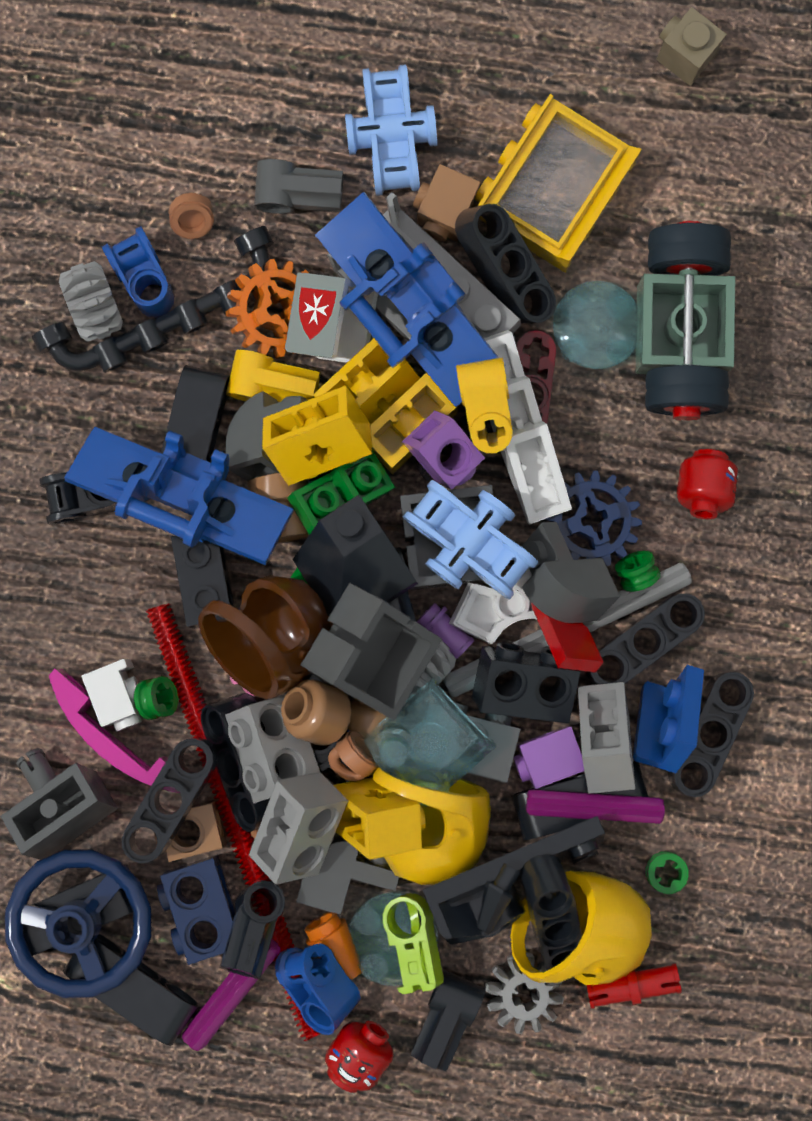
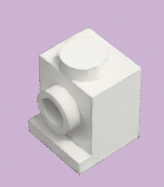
M131 659L119 660L81 676L100 726L108 727L114 724L116 732L142 722L134 703V691L138 681L135 676L128 678L126 671L134 668Z

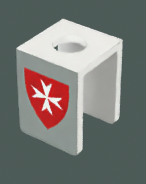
M297 272L285 344L287 352L347 363L370 342L371 334L350 308L345 310L339 303L356 287L351 279ZM375 290L370 295L364 296L374 310L376 309L378 293Z

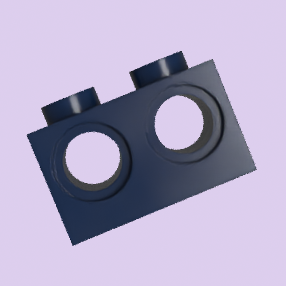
M218 854L168 870L160 875L162 884L157 885V893L163 910L165 912L171 910L176 928L171 929V938L177 955L185 954L187 964L190 965L223 954L236 911ZM193 876L201 881L204 891L200 899L190 900L182 894L180 885L184 877ZM199 921L211 922L217 929V940L211 944L200 942L194 933L195 924Z

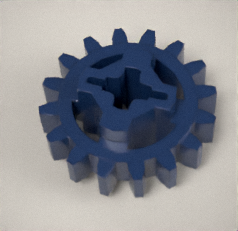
M596 470L591 473L589 481H584L579 472L573 475L574 486L570 487L565 483L569 499L573 496L575 498L574 503L577 509L573 517L562 521L563 513L543 519L545 522H557L573 560H578L579 558H603L606 567H609L611 565V553L623 559L627 552L622 544L634 545L638 540L634 534L630 533V529L642 525V520L631 516V512L640 506L639 501L627 502L625 497L631 488L625 486L618 491L614 487L616 483L615 475H611L604 483L600 482L599 472ZM593 491L607 495L615 503L608 505L596 499ZM588 509H590L592 515L600 514L603 520L597 525V531L595 532L591 525L583 526L581 520L587 515ZM621 520L620 532L615 541L610 545L608 531L611 524ZM576 535L588 541L592 550L577 546L569 537Z

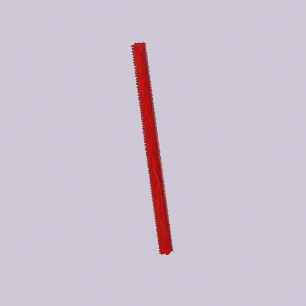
M170 603L146 610V613L149 614L148 618L151 619L149 622L155 630L153 633L157 635L155 638L159 640L157 644H159V649L162 651L161 655L165 656L163 660L167 661L165 666L167 665V671L171 672L169 676L173 677L171 681H173L177 688L178 698H181L179 700V703L182 704L180 707L185 709L182 713L187 714L184 718L188 720L186 724L190 725L188 729L193 730L190 735L194 736L193 738L206 739L201 724V712L207 704L201 703L205 698H199L203 693H198L201 687L196 688L199 682H194L197 677H192L195 671L190 672L193 666L188 667L192 662L186 661L189 656H184L187 650L182 651L186 646L180 644L184 641L178 640L182 635H176L180 630L174 629L178 624H172L176 619H171L174 614H169L172 608L167 609ZM197 747L196 751H201L198 756L202 757L200 761L205 762L202 764V767H205V752L200 747ZM215 768L208 783H213L210 786L211 789H214L212 794H217L213 798L219 799L216 802L217 805L221 804L217 809L223 811L219 814L225 815L221 820H227L223 824L224 826H229L225 831H231L227 835L228 837H233L229 842H235L231 847H237L233 851V853H239L235 858H241L237 861V864H243L239 869H245L241 872V874H246L243 880H249L245 885H251L261 880L271 881L249 856L255 839L251 836V832H246L237 823L218 770ZM253 892L251 896H254L251 901H256L253 907H258L255 912H260L259 916H266L270 907L267 897L262 893ZM282 913L277 918L272 939L280 946L279 954L285 949L294 948L295 946L292 943V938H290L291 934L288 933L289 929L286 927L287 923L284 922L285 918L282 917ZM291 1000L288 1004H294L290 1010H296L292 1015H298L294 1021H300L296 1026H302L298 1032H304L300 1036L306 1037L303 1041L320 1035V1033L313 1030L304 1021L301 1011L294 1001Z

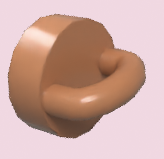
M185 193L176 197L170 204L168 211L170 226L175 234L180 237L197 239L206 235L212 229L214 216L211 201L208 197L197 193Z
M355 731L347 732L328 755L330 768L339 777L347 781H361L365 777L370 776L381 764L380 754L377 749L360 733ZM340 758L342 759V761H343L349 768L345 767V766L340 762Z

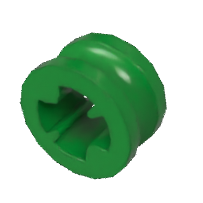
M637 551L628 554L616 563L615 571L619 577H622L621 586L625 591L637 592L644 590L659 580L661 573L659 568L654 565L655 558L650 551Z
M165 676L140 681L134 691V703L138 713L147 720L173 715L178 707V692L174 683Z
M660 851L653 854L647 861L645 876L648 883L658 892L674 894L686 885L689 878V870L686 862L677 854L669 851ZM666 860H672L675 862L672 867L678 869L677 878H669L667 885L659 884L662 878L658 875L655 876L656 867H664Z

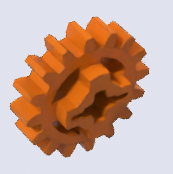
M269 259L265 264V271L255 263L248 268L251 279L243 274H240L235 279L236 284L241 290H231L228 292L227 298L235 302L236 306L228 309L225 314L227 317L237 318L238 324L230 330L231 333L243 332L246 335L242 347L247 348L256 343L258 345L257 353L264 355L268 353L270 348H273L275 358L280 359L285 356L286 352L285 344L294 290L289 291L278 287L275 280L284 282L295 289L297 275L292 273L293 262H286L280 270L277 268L275 259ZM304 270V271H302L301 273H309V272H308L307 270ZM253 289L256 301L253 311L248 314L247 301ZM280 302L283 311L270 316L267 308L271 304ZM262 327L271 330L276 338L267 337L256 328Z

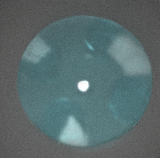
M605 281L585 282L568 291L560 300L553 318L554 336L564 358L590 369L610 368L628 359L637 346V304L631 295L621 287Z
M385 893L369 899L356 911L349 925V931L359 961L358 967L361 969L362 974L368 980L387 986L403 985L396 945L389 946L387 933L383 926V912L386 905L391 900L404 895L401 893ZM400 902L395 910V920L402 931L411 934V921L406 902ZM433 918V925L438 946V930L435 920Z

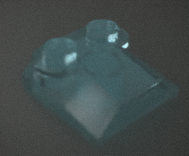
M432 678L406 700L395 721L389 717L383 719L365 735L364 743L376 764L386 773L412 784L449 792L451 786L496 748V743L492 739L489 740L440 688L439 682Z

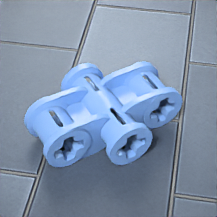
M406 64L400 65L398 70L371 72L369 68L362 69L368 117L354 118L352 114H345L349 155H355L359 149L372 148L376 196L383 195L385 190L411 188L413 192H418L420 181L415 144L428 142L430 147L437 146L434 106H426L425 111L411 112Z
M431 480L427 485L429 491L412 512L406 511L403 515V518L411 526L443 548L435 559H428L425 563L426 566L458 590L463 584L461 578L470 569L495 591L510 600L514 595L512 589L529 567L535 568L538 564V561L529 552L498 531L506 520L512 521L516 515L504 503L485 490L480 492L478 495L480 501L471 510L450 491ZM438 503L441 504L430 519H426ZM491 513L492 516L482 527V529H478L477 527L484 520L487 514ZM460 550H463L462 555L458 558L455 564L452 567H450L449 563L453 560V558ZM511 560H514L513 566L504 577H501V572Z

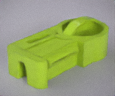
M406 893L391 900L383 912V926L387 933L389 946L396 945L403 985L397 989L401 994H410L419 989H422L423 992L431 991L440 986L444 981L433 925V915L424 897L415 893ZM400 902H406L411 921V934L402 931L395 920V910Z

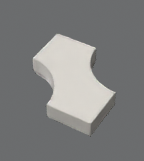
M529 568L513 587L514 595L510 600L492 587L468 583L449 624L485 643L493 644L501 632L509 625L525 619L537 620L531 607L532 602L522 589V586L532 576Z

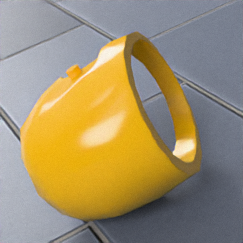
M380 764L373 774V780L396 794L419 802L424 811L426 821L425 829L421 831L422 849L384 857L395 876L420 885H435L472 869L478 863L488 840L491 817L489 793L483 787L470 781L432 769L405 764Z
M565 872L575 898L582 938L577 948L563 962L543 973L531 965L526 955L525 936L530 922V915L526 897L523 899L522 904L526 912L512 923L510 935L512 956L520 971L531 980L539 983H558L575 977L584 985L606 984L626 976L641 965L652 939L650 908L640 893L624 882L594 872Z

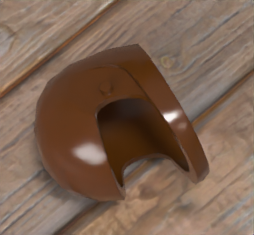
M272 575L257 579L247 585L241 596L242 602L239 609L223 601L211 600L202 609L198 617L201 635L209 651L223 670L248 692L266 700L275 698L295 688L301 681L312 674L311 671L301 666L322 628L327 631L331 629L322 599L304 580ZM215 615L221 616L224 619L216 620Z

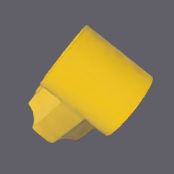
M236 350L226 395L246 402L252 396L264 391L278 402L289 396H302L310 400L315 398L313 394L318 390L320 372L275 362L274 358L261 353Z

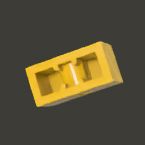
M373 338L318 389L313 396L317 397L346 385L371 425L414 385L420 377L406 359L392 368L387 362L389 356Z
M427 372L371 424L372 450L378 460L391 474H394L413 456L402 441L432 412L438 411L452 418L457 414L458 406L455 407Z
M345 385L264 417L262 448L285 482L290 486L371 455V425Z
M373 777L362 779L361 781L333 785L348 800L336 833L366 858L372 860L422 849L421 831L425 829L426 821L424 811L419 802L380 786L373 780Z

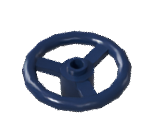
M93 849L62 850L37 861L16 882L5 909V941L15 966L37 988L62 998H93L119 987L141 965L152 937L151 906L140 880L120 860ZM90 868L107 875L85 901H70L56 910L27 904L31 893L48 876L64 869ZM122 888L133 910V935L125 955L109 971L105 972L94 943L101 930V916L99 913ZM72 917L78 920V924L82 926V932H77L71 927ZM23 924L46 929L50 944L58 951L76 953L86 979H65L48 972L31 955L23 936Z

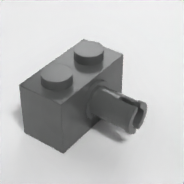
M38 748L26 753L30 761L27 762L21 756L16 763L32 788L33 793L0 817L21 854L42 860L55 854L113 813L118 807L97 771L74 763L56 776L45 757L44 751Z

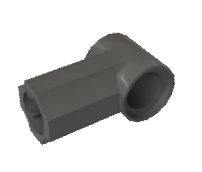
M264 159L257 162L254 208L256 210L272 214H287L293 212V209L341 212L343 171L297 168L294 163L279 159Z

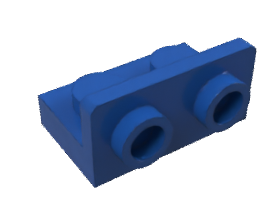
M686 665L676 680L671 679L666 687L649 681L644 683L641 688L633 759L636 762L677 773L697 747L704 678L703 669Z

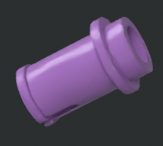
M434 603L416 622L442 638V641L450 648L449 651L457 659L474 642V639L469 637L464 631L450 625L451 618L445 613L448 609L445 606L440 608Z

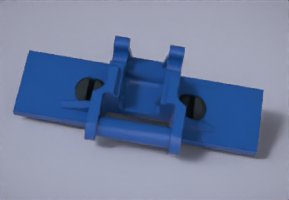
M362 192L315 234L356 285L339 303L345 310L350 308L389 356L387 362L392 368L412 354L450 402L457 407L462 403L456 365L499 357L463 314V310L458 303L466 296L465 292L440 264L425 243L419 244L414 249L408 246L366 193ZM374 290L380 296L387 295L409 322L405 327L411 334V339L403 345L364 296L370 295Z
M93 428L65 475L64 479L66 482L116 502V516L127 519L130 516L182 538L184 545L193 548L198 541L203 543L206 540L263 565L267 564L294 512L293 508L225 481L229 472L228 454L215 449L211 456V463L186 453L183 447V436L170 430L165 437L166 447L162 454L100 428ZM150 499L156 500L173 509L187 513L192 518L188 521L145 502Z

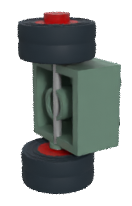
M683 221L655 228L648 237V268L653 274H644L637 285L635 374H646V410L656 414L671 415L675 420H698L701 416L725 412L729 405L728 372L734 367L735 276L718 275L728 272L731 266L730 231L718 225L698 221Z

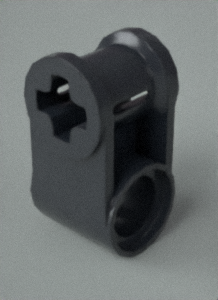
M67 472L52 474L39 479L40 486L46 489L50 514L46 516L47 524L70 523L89 516L115 511L116 502L111 500L102 501L99 495L66 482L64 477Z

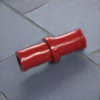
M676 963L640 971L633 970L626 976L611 983L586 985L591 1009L631 1001L632 1005L641 1004V999L682 993Z

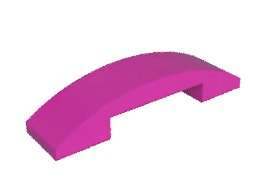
M54 669L49 674L52 689L60 707L77 733L111 765L128 776L152 786L168 757H159L154 765L150 767L86 713L92 705L86 688L64 669ZM166 786L163 789L170 792L180 793L176 788H173L171 786Z

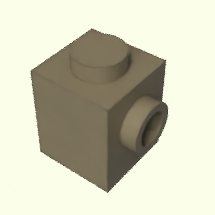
M691 7L682 19L675 15L661 32L659 38L663 40V44L656 60L691 87L718 54L727 34Z

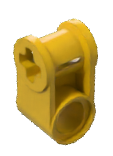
M503 357L456 365L462 404L466 409L470 437L473 444L485 453H497L504 450L512 439V424ZM494 420L496 432L487 433L485 421Z

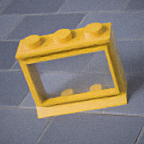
M549 94L542 106L537 103L532 106L522 123V127L527 130L518 143L514 140L508 143L498 161L503 167L495 179L488 176L477 191L475 200L479 202L478 206L497 204L503 207L528 249L566 273L574 255L583 241H586L599 216L607 204H610L626 174L629 170L633 169L642 149L629 146L555 100L554 96ZM480 216L479 219L486 223V220Z

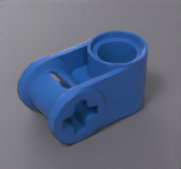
M142 226L135 229L134 235L113 246H110L108 243L101 246L120 282H123L129 296L142 314L157 318L171 310L175 298L173 289L159 265L160 260ZM152 284L162 286L161 293L154 300L147 301L141 299L142 292L147 286Z
M321 943L313 944L306 947L304 951L299 948L285 949L276 959V977L301 1011L304 1021L320 1034H333L359 1003L361 996L357 986L348 978L332 950Z

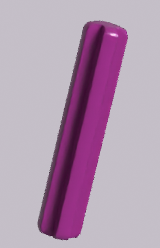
M530 790L527 794L526 810L532 816L591 819L598 816L599 820L660 824L664 819L665 804L664 800L654 797Z
M271 939L262 974L280 952V946L273 939ZM230 972L182 1033L183 1041L195 1051L205 1048L258 979Z

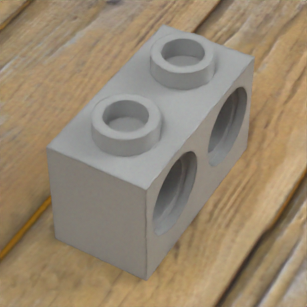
M624 682L579 686L582 760L588 793L635 789L630 720Z
M286 694L247 705L225 715L229 725V738L236 747L243 769V781L251 793L253 803L271 798L277 780L320 772L311 743L292 736L288 733L283 723L281 706ZM260 720H261L262 723L264 724L265 732L263 731V729H262V727H261ZM275 765L277 766V768H278V770H279V775H280V776H278L277 773H276Z
M320 772L277 780L249 856L275 885L318 875L348 800Z

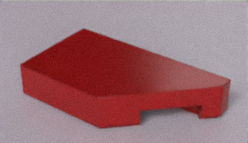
M531 603V607L557 667L596 673L604 661L588 627L581 622L566 623L551 618Z

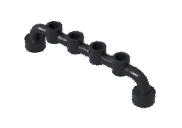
M261 226L239 236L234 240V243L242 258L251 256L253 264L257 263L265 271V264L270 259L267 248L273 245L274 242L267 227ZM235 280L229 281L200 298L182 303L172 311L157 318L144 321L132 330L117 337L104 340L92 347V349L80 354L71 352L65 345L72 340L65 322H58L41 329L32 335V339L40 354L49 352L56 363L67 370L84 371L100 365L103 372L107 373L125 365L128 360L124 353L138 346H141L144 354L150 353L168 344L165 334L176 328L181 327L185 335L195 332L209 324L205 315L219 308H222L226 316L225 312L236 306L235 302L227 298L228 292L231 290L240 291L241 288L236 284Z

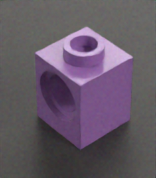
M438 411L432 412L402 441L434 481L451 490L455 486L462 485L470 480L476 472V466L485 459L454 419ZM451 443V455L445 462L441 463L440 453L447 444Z
M565 726L517 744L520 754L513 758L522 783L530 780L532 787L535 789L584 771L582 753L571 726Z

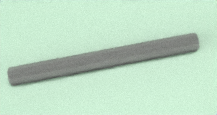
M678 563L660 572L659 580L652 586L637 592L619 591L620 597L597 621L581 623L587 626L590 632L599 629L692 583L690 572L684 563ZM541 629L512 643L523 647L524 651L541 653V649L549 648ZM479 659L450 672L443 679L452 697H457L474 688ZM511 670L503 671L498 676H501Z

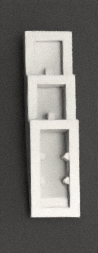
M506 330L484 338L499 358L503 357V362L506 365L505 373L510 398L508 399L512 424V439L509 445L501 451L526 520L529 524L571 510V503L547 424L541 419L530 378L524 374L511 331ZM490 420L493 432H496L494 420Z

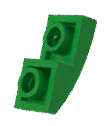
M372 450L371 455L365 456L354 463H347L334 468L329 474L292 492L287 499L310 535L322 518L357 495H360L365 504L369 505L392 491L395 486Z

